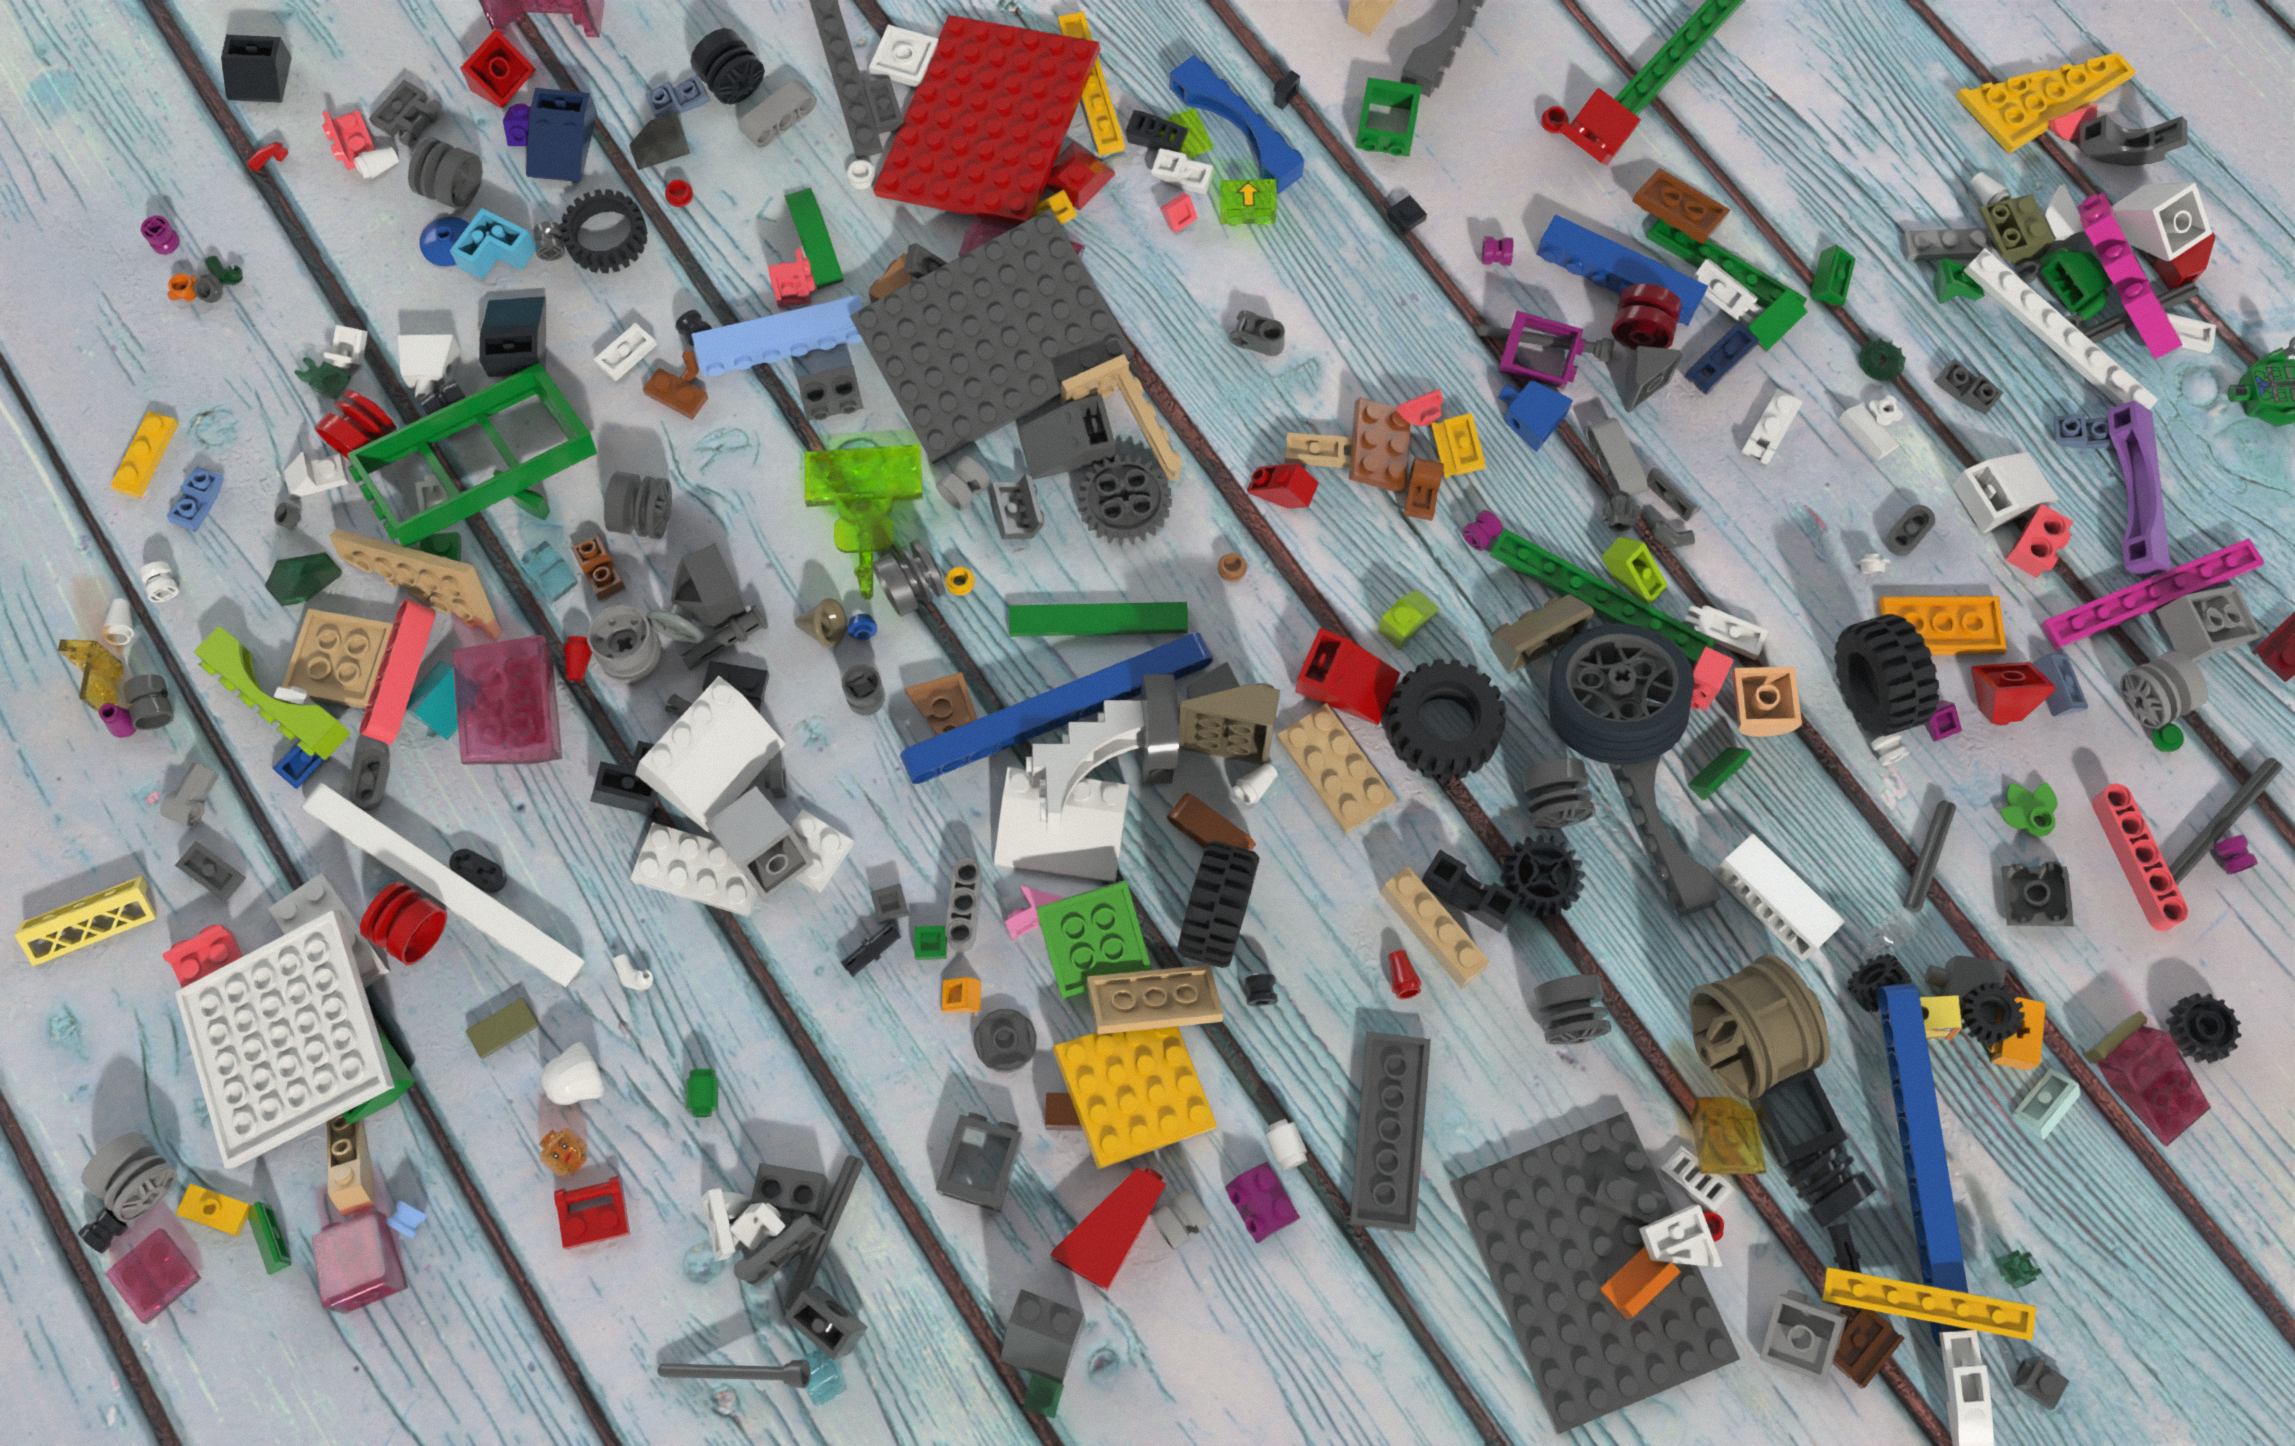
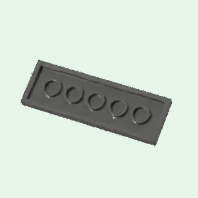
M1367 1031L1349 1221L1351 1226L1415 1233L1431 1039Z

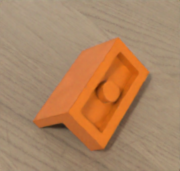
M1644 1246L1599 1290L1628 1320L1638 1314L1681 1271L1672 1262L1665 1265L1662 1261L1650 1260L1646 1246Z

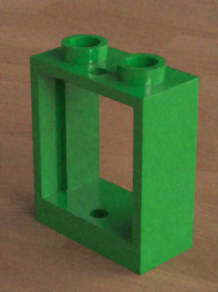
M1368 77L1355 148L1368 152L1377 151L1390 153L1394 156L1409 157L1422 86ZM1370 104L1411 110L1407 134L1367 128Z

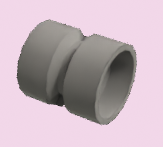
M964 456L953 467L954 473L948 472L936 483V488L941 496L958 511L964 510L974 500L973 494L979 495L991 483L987 472L969 456Z
M1188 1188L1173 1198L1172 1206L1163 1205L1150 1215L1155 1226L1173 1250L1189 1240L1190 1232L1198 1234L1212 1224L1206 1211Z

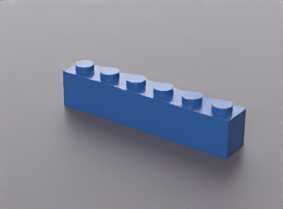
M1556 214L1541 238L1536 253L1546 262L1555 263L1567 269L1570 273L1585 277L1593 281L1597 286L1606 287L1619 295L1626 287L1634 284H1653L1671 290L1679 297L1682 303L1678 323L1689 326L1708 289L1706 284Z

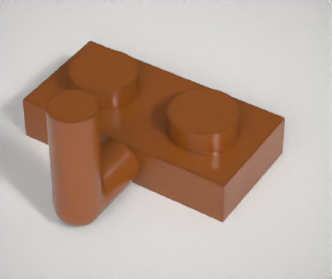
M687 350L682 354L687 369L680 378L658 368L643 388V391L650 398L693 420L707 401L708 395L703 390L690 384L699 372V367L693 352Z

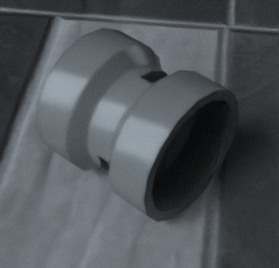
M549 221L537 224L533 229L534 238L537 241L535 246L537 257L545 261H554L562 258L565 254V249L561 241L562 232L560 225Z

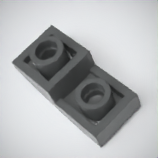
M1956 359L1950 361L1934 380L1939 387L1952 397L1983 414L1988 413L2003 394L1983 374L1975 377Z

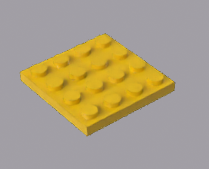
M1178 1026L1097 1034L1095 1032L1057 1044L1052 1049L1097 1169L1214 1130L1217 1127Z

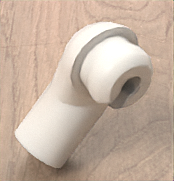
M627 954L619 955L612 960L621 984L624 987L639 991L651 987L653 982L651 971L647 969L644 971L633 969Z

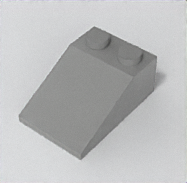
M2237 585L2187 594L2156 610L2160 618V624L2167 632L2174 651L2187 655L2193 662L2264 638Z

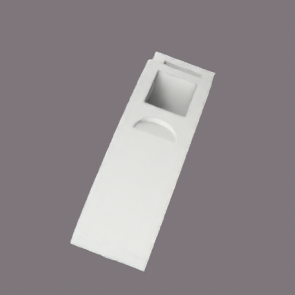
M1977 1330L1939 1332L1949 1401H1946L1952 1444L1953 1446H1993L1990 1387L1987 1366L1982 1365Z

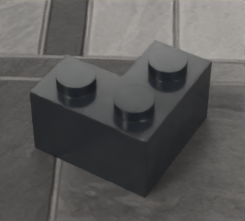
M638 740L631 768L600 761L590 802L651 816L658 792L635 775L639 761L655 744Z

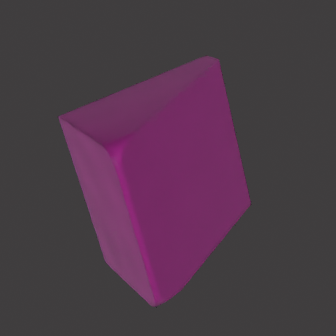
M1945 700L1938 702L1935 714L1924 724L1935 742L1962 731L1955 703Z

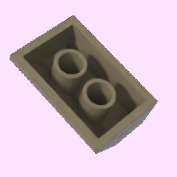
M1570 594L1561 599L1558 596L1554 597L1544 604V608L1536 612L1530 610L1519 617L1518 622L1512 625L1505 623L1493 632L1494 634L1489 646L1506 672L1510 674L1566 644L1572 637L1585 631L1594 610L1590 605Z

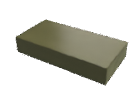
M520 998L465 1031L479 1057L484 1059L537 1028L539 1025L525 999Z
M2141 1011L2127 1017L2083 1056L2090 1064L2106 1058L2146 1024L2147 1017Z

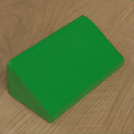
M1837 244L1823 250L1820 254L1810 296L1838 306L1845 305L1856 258Z
M1788 288L1747 330L1760 340L1758 345L1767 352L1808 311Z
M1726 748L1688 783V787L1702 801L1706 800L1747 762L1752 752L1749 749Z
M259 1201L254 1203L248 1214V1220L266 1271L271 1275L291 1266L292 1262L272 1206Z

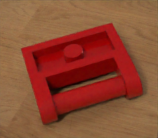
M620 1176L611 1177L608 1182L566 1191L565 1188L554 1191V1200L558 1211L562 1246L564 1249L567 1250L631 1235L623 1183ZM609 1194L612 1195L613 1203L570 1212L569 1204Z

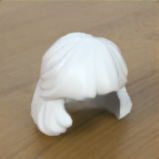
M583 1042L571 1045L562 1054L546 1064L541 1071V1086L548 1099L552 1100L555 1104L570 1105L579 1100L599 1099L603 1096L604 1087L601 1074L597 1069L593 1056H591Z

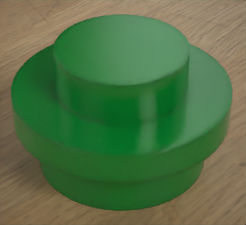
M2167 723L2163 727L2153 730L2152 743L2156 749L2162 752H2174L2183 745L2184 735L2178 726L2173 723Z

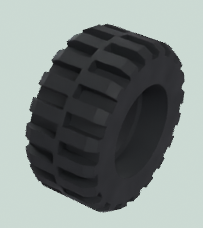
M1893 614L1882 615L1848 626L1839 635L1835 645V650L1837 651L1834 655V662L1837 665V670L1835 671L1841 685L1839 688L1846 699L1845 703L1848 709L1852 710L1855 720L1861 722V727L1878 736H1888L1926 724L1937 710L1936 705L1939 702V695L1937 694L1939 680L1936 679L1935 673L1937 670L1930 657L1932 654L1929 647L1925 646L1924 638L1921 633L1915 631L1916 627L1912 623L1907 622V619Z
M1443 659L1433 660L1430 667L1427 663H1422L1417 666L1415 673L1409 671L1403 676L1402 683H1398L1387 712L1386 729L1390 731L1388 740L1390 746L1397 747L1395 751L1396 756L1399 760L1406 758L1409 769L1414 772L1419 768L1424 771L1422 776L1430 779L1432 774L1439 775V780L1449 781L1451 775L1454 774L1457 779L1467 777L1469 771L1476 773L1482 768L1484 762L1488 763L1492 758L1505 729L1506 718L1504 714L1506 707L1504 701H1499L1501 695L1499 688L1496 685L1493 687L1489 685L1491 678L1486 673L1479 675L1476 673L1477 667L1471 664L1468 667L1461 666L1460 660L1451 659L1450 664H1444ZM1435 699L1454 701L1464 707L1471 716L1474 725L1473 731L1466 738L1457 741L1437 739L1426 732L1420 724L1417 716L1420 706Z
M1219 841L1207 843L1192 888L1179 937L1177 951L1182 957L1220 968L1230 966L1260 860L1256 852Z

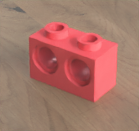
M2041 504L2029 518L2005 561L2036 578L2044 570L2050 571L2059 558L2055 554L2057 549H2063L2072 536L2068 530L2074 521ZM2032 551L2036 552L2039 555V557L2034 555Z
M1708 647L1704 648L1692 667L1694 687L1691 708L1707 710L1720 691L1734 659Z

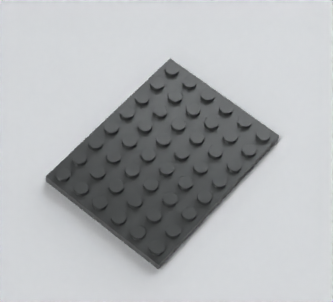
M1051 208L850 315L853 324L932 465L1061 396L1062 381L1124 354L1127 360L1134 356L1133 350Z
M1628 1112L1450 1182V1186L1557 1435L1740 1360L1698 1265L1673 1263L1681 1273L1638 1314L1628 1320L1599 1290L1645 1246L1639 1228L1646 1226L1592 1201L1603 1171L1607 1169L1665 1195ZM1667 1198L1659 1220L1674 1214Z

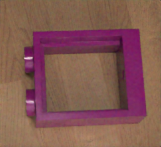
M1516 311L1498 371L1565 389L1567 382L1573 383L1578 366L1573 365L1575 356H1581L1586 339L1581 338L1583 329ZM1524 327L1572 340L1561 377L1513 364Z

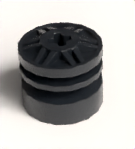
M722 28L706 35L696 45L691 55L690 63L692 69L723 104L732 105L748 98L759 87L764 77L763 63L748 49L746 43L732 29Z
M1841 1142L1835 1146L1823 1148L1798 1165L1791 1177L1786 1180L1791 1188L1801 1181L1806 1183L1807 1186L1796 1194L1799 1199L1811 1194L1816 1196L1817 1199L1807 1210L1821 1228L1852 1209L1877 1189L1864 1171L1848 1176L1845 1170L1854 1162L1852 1156L1838 1163L1835 1158L1846 1150Z

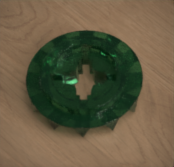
M1879 338L1877 341H1869L1860 351V367L1872 379L1890 381L1897 378L1905 368L1906 357L1902 355V347L1897 348L1893 345V340L1886 342ZM1886 353L1885 363L1879 366L1880 356Z

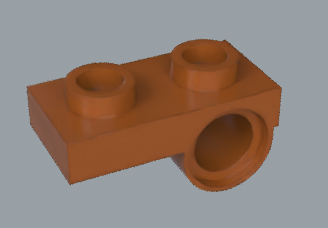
M1414 458L1411 465L1403 515L1429 521L1433 520L1444 463Z

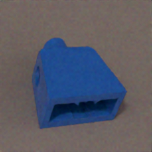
M1530 381L1521 392L1507 384L1498 396V399L1509 405L1504 418L1505 423L1536 452L1567 416L1573 402L1571 398L1535 381Z

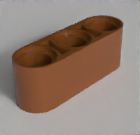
M1185 793L1166 816L1175 828L1204 849L1207 843L1212 841H1219L1251 851L1256 846L1250 836L1190 793Z

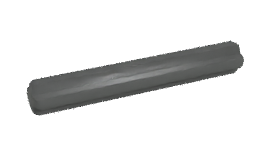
M1942 800L1937 805L1903 904L1904 908L1908 911L1918 913L1923 907L1956 810L1954 803Z

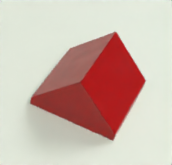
M496 28L460 66L470 91L499 108H503L536 70Z

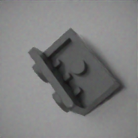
M1024 474L1019 482H992L988 489L1001 539L1034 538L1044 525V514L1039 507L1037 487L1033 484L1031 474Z

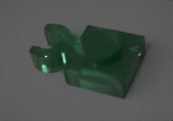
M306 357L302 361L309 369L306 372L294 371L301 381L309 382L312 390L334 400L338 399L352 378L347 371L323 361L320 367H317L312 359Z
M2015 1250L1996 1259L1999 1264L1998 1269L2001 1277L2006 1283L2011 1284L2013 1289L2037 1280L2036 1276L2042 1273L2040 1268L2036 1269L2031 1264L2029 1257L2032 1254L2029 1251L2021 1254L2019 1250Z

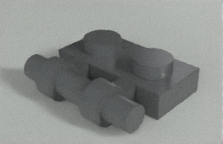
M403 80L369 119L372 125L392 137L400 130L404 131L399 140L402 144L408 146L413 140H417L422 135V129L429 122L433 123L438 117L437 113L443 106L435 99L429 105L424 104L428 100L426 93ZM416 112L420 114L413 123L409 122Z

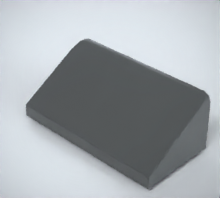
M1657 468L1651 469L1646 479L1647 486L1681 518L1688 521L1700 511L1701 507L1662 471Z

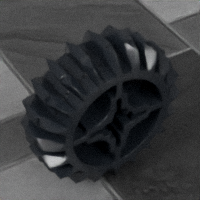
M1542 834L1537 836L1535 842L1532 838L1526 837L1524 845L1520 842L1515 843L1514 851L1509 850L1505 856L1508 861H1503L1501 869L1506 871L1500 876L1501 881L1507 882L1504 888L1521 898V903L1518 907L1519 911L1522 912L1526 906L1531 908L1529 911L1531 917H1534L1538 910H1540L1543 919L1548 917L1550 911L1553 915L1559 916L1561 908L1568 911L1572 907L1571 902L1578 901L1580 896L1577 892L1582 891L1584 888V884L1580 880L1585 877V872L1577 870L1581 867L1582 860H1572L1576 854L1575 850L1566 852L1564 850L1567 845L1566 841L1561 842L1559 846L1555 845L1554 836H1551L1547 843L1544 842ZM1538 855L1546 856L1553 860L1550 862L1542 861L1538 857ZM1521 862L1526 866L1525 870L1529 875V879L1524 885L1519 878L1518 872ZM1561 868L1566 877L1564 891L1559 887L1560 882L1556 878V874ZM1551 871L1546 881L1544 877L1543 880L1538 879L1534 882L1539 872L1541 875L1542 872L1547 874ZM1541 891L1548 898L1536 896L1532 892Z

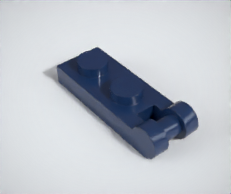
M1737 323L1686 372L1684 377L1689 382L1694 381L1700 386L1699 390L1707 395L1758 345L1760 340L1740 323ZM1704 369L1712 374L1709 378L1701 373Z

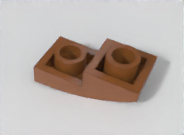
M598 534L571 546L598 600L626 588Z

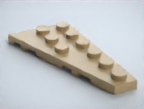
M336 529L329 535L340 559L368 574L372 571L379 573L385 578V582L393 587H396L398 584L409 589L408 595L446 615L450 612L455 613L463 620V624L470 628L477 625L485 629L486 636L493 640H496L502 634L487 599V594L483 590L478 573L473 565Z

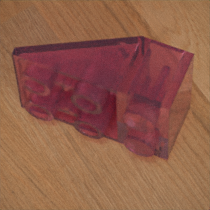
M2142 1026L2106 1058L2097 1063L2111 1089L2163 1146H2168L2211 1108L2170 1033L2167 1031Z

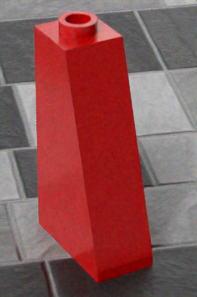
M1146 1167L1145 1171L1136 1168L1053 1249L1050 1255L1051 1259L1108 1292L1166 1189V1183L1161 1181L1163 1176Z

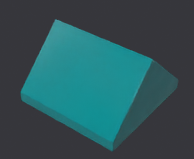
M439 661L411 693L405 711L448 741L487 694L455 666Z

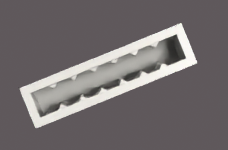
M1755 834L1750 835L1711 873L1802 962L1808 959L1845 923L1825 901Z

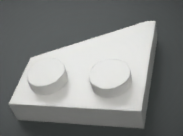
M1700 1205L1689 1206L1639 1228L1652 1261L1709 1267L1723 1266Z

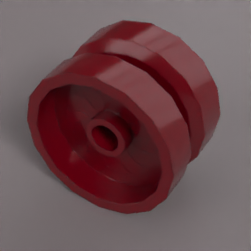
M1634 284L1628 286L1620 294L1611 333L1616 341L1632 350H1636L1638 346L1668 349L1673 344L1682 303L1679 297L1671 290L1658 285Z

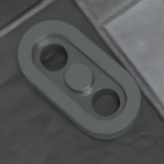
M1924 505L1910 507L1887 534L1885 539L1887 549L1897 556L1910 554L1934 526L1935 515L1933 511ZM1913 520H1917L1921 526L1916 525ZM1896 540L1902 541L1904 546L1898 544Z
M377 749L366 750L356 760L349 797L352 803L361 810H373L383 801L390 762L381 751ZM374 764H379L377 770L371 771V767ZM373 792L370 799L364 800L367 793Z

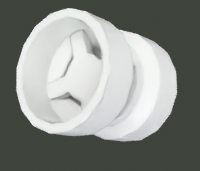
M163 561L152 562L140 569L139 575L142 582L147 585L145 592L150 601H168L179 593L176 582L171 579L172 570L168 563Z

